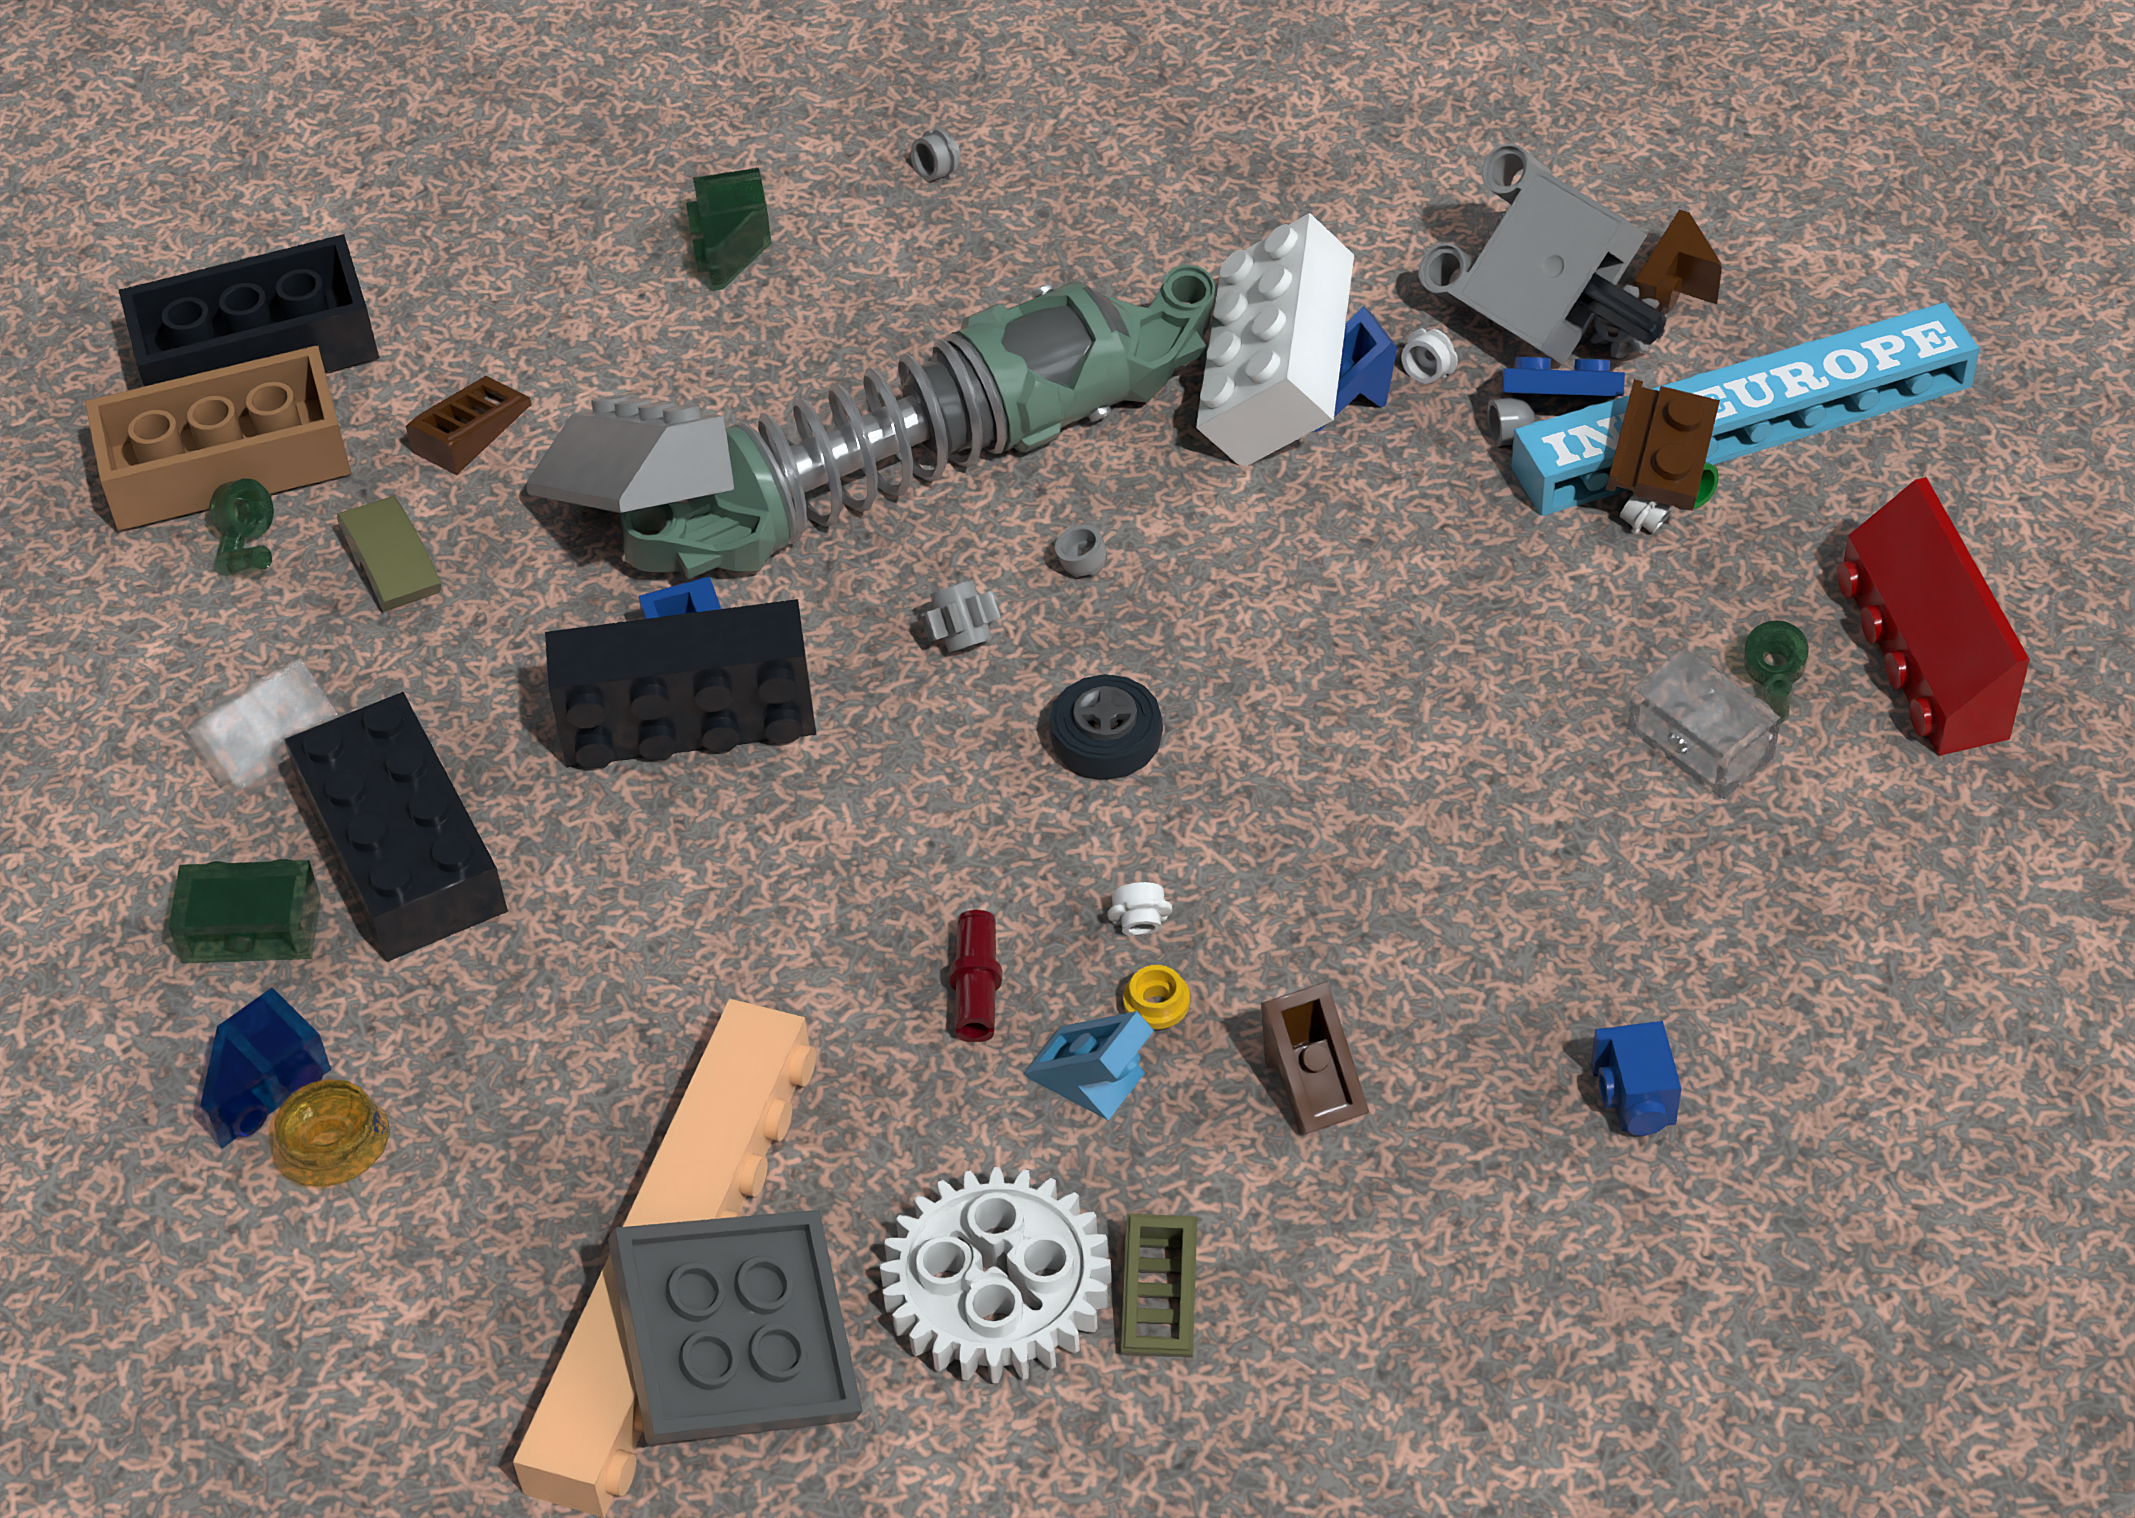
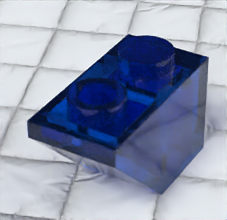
M273 987L220 1023L216 1028L200 1107L213 1140L221 1149L238 1137H247L254 1134L263 1126L268 1115L293 1097H303L311 1093L319 1085L323 1076L332 1070L320 1034Z

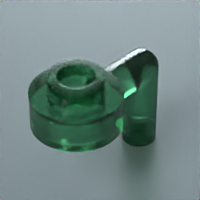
M249 478L221 484L214 491L210 502L212 521L217 530L222 534L214 561L216 571L221 575L229 576L267 569L272 563L271 551L264 545L244 548L246 539L264 534L273 521L274 506L269 492L261 483ZM234 504L237 507L238 516L235 514Z
M1778 620L1764 622L1755 627L1748 635L1744 649L1746 671L1754 681L1764 686V716L1772 724H1781L1789 717L1792 684L1798 681L1804 674L1809 653L1808 641L1803 632L1791 623ZM1770 654H1780L1786 658L1787 662L1782 666H1772L1767 664L1764 658Z

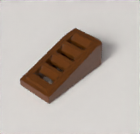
M484 376L422 412L406 425L412 453L458 475L532 405L531 399L488 376ZM490 394L504 402L496 405L484 398ZM477 407L485 411V413L481 415L472 409ZM464 419L468 421V423L463 424L460 421Z

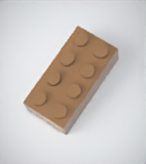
M318 345L85 401L100 481L118 531L352 474Z

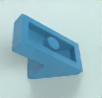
M1138 1011L1060 1026L1023 1074L1030 1080L1109 1120L1145 1074L1138 1065L1141 1058L1138 1051L1154 1030Z

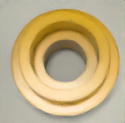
M1149 965L1138 970L1127 983L1123 993L1124 1010L1126 1013L1138 1011L1152 1029H1166L1179 1023L1188 1013L1190 991L1186 982L1172 968L1164 965ZM1153 996H1161L1167 999V1001L1161 1003H1151L1146 1000Z

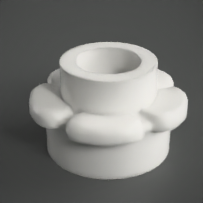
M1423 328L1417 329L1410 334L1407 340L1408 344L1402 351L1401 359L1405 371L1411 378L1424 384H1430L1437 381L1440 377L1446 378L1447 374H1452L1455 371L1458 357L1447 335L1437 329H1431L1427 332Z
M1632 495L1621 511L1620 517L1632 526V534H1637L1642 527L1653 534L1669 517L1674 506Z
M1138 882L1121 886L1112 892L1113 907L1108 910L1107 916L1109 920L1113 921L1115 926L1122 925V932L1127 936L1152 934L1161 930V921L1167 920L1168 915L1172 913L1173 909L1171 903L1165 901L1164 889L1161 885L1150 882Z

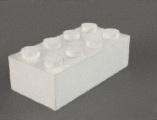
M1310 213L1289 225L1283 224L1278 226L1267 238L1246 250L1233 252L1222 263L1220 268L1196 428L1238 465L1248 466L1334 420L1354 254Z

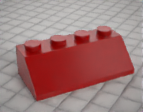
M1927 477L1915 479L1848 535L1844 560L1837 567V579L1843 596L1846 599L1854 598L1861 611V625L1867 641L1870 644H1879L1885 656V670L1891 686L1895 690L1903 689L1909 700L1910 718L1916 733L1921 737L1927 735L1937 755L1941 756L2010 740L2030 658Z

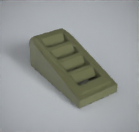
M1127 1213L1121 1355L1193 1358L1197 1216ZM1140 1247L1182 1249L1181 1259L1139 1257ZM1139 1272L1181 1274V1284L1138 1282ZM1138 1297L1180 1299V1310L1137 1308ZM1137 1323L1179 1324V1337L1136 1336Z

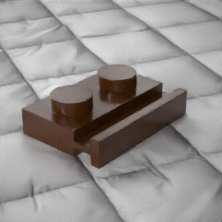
M1634 379L1606 490L1615 492V488L1620 487L1634 491V497L1693 511L1720 400L1661 386L1660 390L1657 391L1642 387L1643 381Z

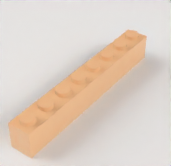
M729 998L623 1227L742 1216L740 1212L747 1196L757 1197L764 1185L768 1169V1160L765 1155L772 1140L782 1141L788 1131L792 1117V1103L790 1099L797 1085L805 1087L809 1083L815 1068L816 1048L809 1044L805 1017ZM611 1253L513 1460L523 1495L603 1518L614 1495L623 1497L630 1488L636 1469V1455L633 1452L642 1432H644Z

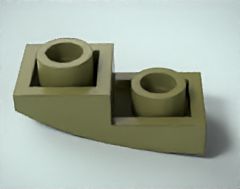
M395 496L337 513V520L359 570L365 569L382 611L440 593L441 581L413 524Z

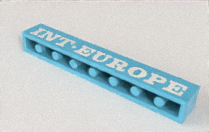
M1944 302L1866 326H1858L1852 330L1822 339L1804 342L1798 346L1761 357H1753L1744 362L1717 370L1699 373L1662 386L1720 400L1706 457V462L1714 465L1971 388L1980 347L1947 303ZM1661 386L1652 389L1659 391ZM1630 395L1598 405H1590L1581 410L1544 421H1536L1527 426L1514 429L1511 468L1541 516L1628 491V489L1616 487L1614 492L1606 490Z

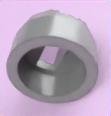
M1510 397L1489 401L1487 422L1496 447L1513 445L1514 429L1534 422V412L1529 404L1518 398Z
M1073 526L1065 530L1055 543V551L1061 566L1075 578H1081V576L1088 574L1094 576L1103 569L1106 563V545L1100 531L1094 526ZM1089 547V552L1082 555L1081 548Z

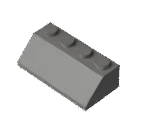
M627 395L596 398L591 400L592 410L572 413L526 482L528 495L619 513L735 490L724 416L701 413L699 404L675 406L674 401L651 403L650 398L627 400Z

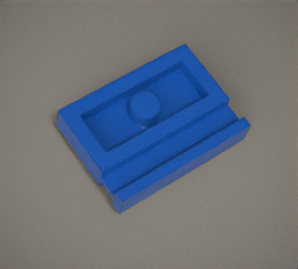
M1515 357V369L1502 368L1501 392L1624 396L1625 372H1610V360L1575 359L1574 371L1550 370L1551 358Z

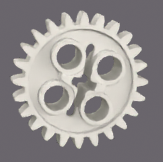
M994 1167L989 1184L981 1185L971 1171H965L964 1189L955 1191L948 1183L941 1180L938 1182L939 1201L934 1203L918 1195L914 1198L917 1219L902 1215L896 1218L899 1238H887L885 1240L884 1246L887 1262L880 1264L882 1286L885 1287L882 1290L886 1312L893 1313L894 1330L897 1336L910 1334L912 1354L918 1356L933 1348L935 1370L940 1372L956 1359L961 1364L962 1380L968 1381L978 1365L988 1366L992 1383L999 1382L1003 1366L1013 1365L1022 1380L1028 1379V1360L1037 1357L1045 1366L1052 1370L1056 1368V1346L1059 1345L1067 1351L1076 1354L1080 1350L1079 1332L1077 1329L1093 1333L1098 1329L1097 1311L1095 1309H1107L1108 1287L1106 1284L1112 1283L1111 1260L1106 1259L1108 1258L1107 1237L1104 1234H1097V1218L1094 1212L1080 1214L1078 1194L1074 1192L1057 1201L1055 1179L1050 1178L1035 1190L1030 1188L1029 1170L1023 1169L1014 1184L1004 1183L1000 1167ZM997 1227L1008 1229L1003 1233L997 1234L986 1232L991 1228ZM1044 1269H1052L1058 1271L1054 1275L1050 1276H1039L1034 1274L1037 1271ZM943 1271L958 1272L956 1275L947 1278L934 1276ZM994 1313L1008 1315L1006 1318L998 1321L982 1319Z

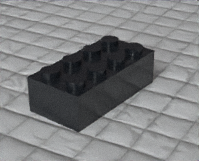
M344 234L118 290L137 368L144 387L317 345L325 372L380 358L366 303Z
M798 599L545 632L548 687L566 768L576 766L601 768L614 761L637 758L663 760L675 753L705 749L724 752L733 749L737 745L766 741L784 744L793 742L799 737L817 735Z
M404 692L284 739L300 789L386 962L508 912L497 867Z

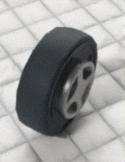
M1108 674L1086 677L1066 687L1054 701L1049 720V734L1057 757L1067 768L1085 777L1100 779L1128 776L1145 767L1158 752L1163 732V719L1157 699L1144 685L1128 677Z

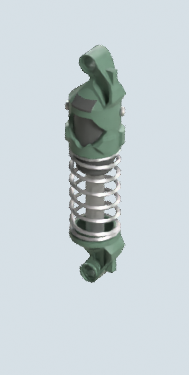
M1196 265L1177 266L1168 272L1164 278L1163 285L1148 308L1102 295L1080 281L1068 283L1057 289H1054L1053 285L1048 283L1031 292L1033 299L1008 309L1002 304H997L963 318L961 329L946 335L945 340H935L931 361L920 365L911 355L901 354L898 361V373L903 388V399L896 400L887 381L878 371L868 368L864 374L863 386L872 412L861 416L849 392L843 386L831 383L828 400L837 427L825 431L820 418L811 404L802 398H796L793 414L802 442L789 446L779 424L771 415L761 413L758 419L759 433L743 422L726 428L735 490L696 497L688 504L672 502L622 512L621 526L625 557L633 567L641 571H684L688 579L716 567L732 571H760L773 552L800 540L806 526V516L822 526H835L842 509V502L860 512L868 511L871 509L876 498L877 487L895 497L905 495L911 483L913 473L930 482L940 480L947 465V458L966 467L975 464L982 448L993 454L1002 453V451H1008L1012 448L1020 453L1028 452L1057 439L1060 428L1086 416L1089 417L1091 422H1094L1111 413L1110 406L1123 400L1149 402L1167 384L1176 368L1205 356L1207 345L1202 340V337L1210 324L1215 295L1213 277L1205 269ZM876 387L886 404V406L882 407L880 403ZM842 405L844 406V408H845V410H846V412H847V414H848V416H849V418H850V421H849V422H848L847 419H846V416H845V414H844ZM809 425H810V427H811L812 430H813V433H814V435H815L814 437H813V435H812V433H811V430H810V428H809ZM922 442L929 450L937 453L935 469L927 471L922 468L912 457V446ZM965 449L971 450L968 455L961 456L958 454V452ZM896 454L902 462L901 483L898 485L889 484L877 472V461ZM862 469L867 477L866 498L864 500L853 498L841 485L840 477ZM827 484L831 490L830 515L823 516L805 499L804 493ZM647 530H656L659 532L658 534L654 535L640 534L641 532Z

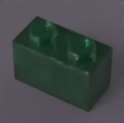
M276 859L267 862L227 863L213 861L206 864L179 865L168 928L182 964L312 959L321 895L310 861Z

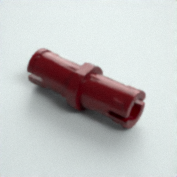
M976 909L965 911L958 916L956 960L951 964L949 970V983L956 991V1035L960 1040L966 1042H985L994 1036L995 995L1002 984V967L996 961V919L992 913Z

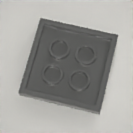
M820 1210L616 1227L608 1238L647 1445L843 1423L856 1420L862 1413V1405Z

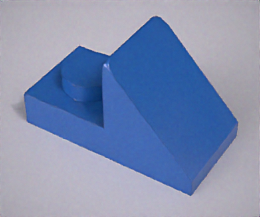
M1364 306L1345 325L1334 417L1360 393L1381 408L1387 403L1397 346L1372 313ZM1324 425V426H1322V427H1320V428H1318V429H1316V430H1314V431L1318 432V431H1320L1321 429H1323L1326 425Z

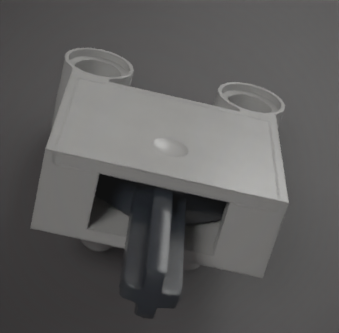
M1501 144L1492 149L1482 165L1481 176L1485 186L1511 206L1479 257L1475 259L1456 245L1442 243L1430 248L1423 256L1419 265L1421 284L1428 291L1455 307L1473 308L1562 365L1565 364L1595 315L1645 345H1651L1656 339H1660L1665 332L1664 327L1667 319L1662 312L1616 285L1647 235L1622 216L1552 176L1550 170L1541 161L1516 144ZM1523 169L1520 179L1511 185L1514 176ZM1460 268L1457 278L1453 283L1449 284L1451 275Z

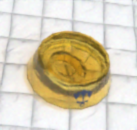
M326 1079L309 1083L293 1092L280 1106L274 1122L272 1138L273 1160L284 1176L301 1185L326 1187L347 1182L368 1170L384 1152L390 1135L388 1115L367 1092L346 1080Z

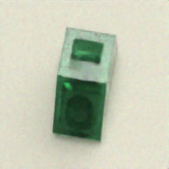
M759 167L693 178L696 201L685 202L691 235L702 234L703 238L692 239L698 273L709 271L712 291L725 289L772 243L767 204Z

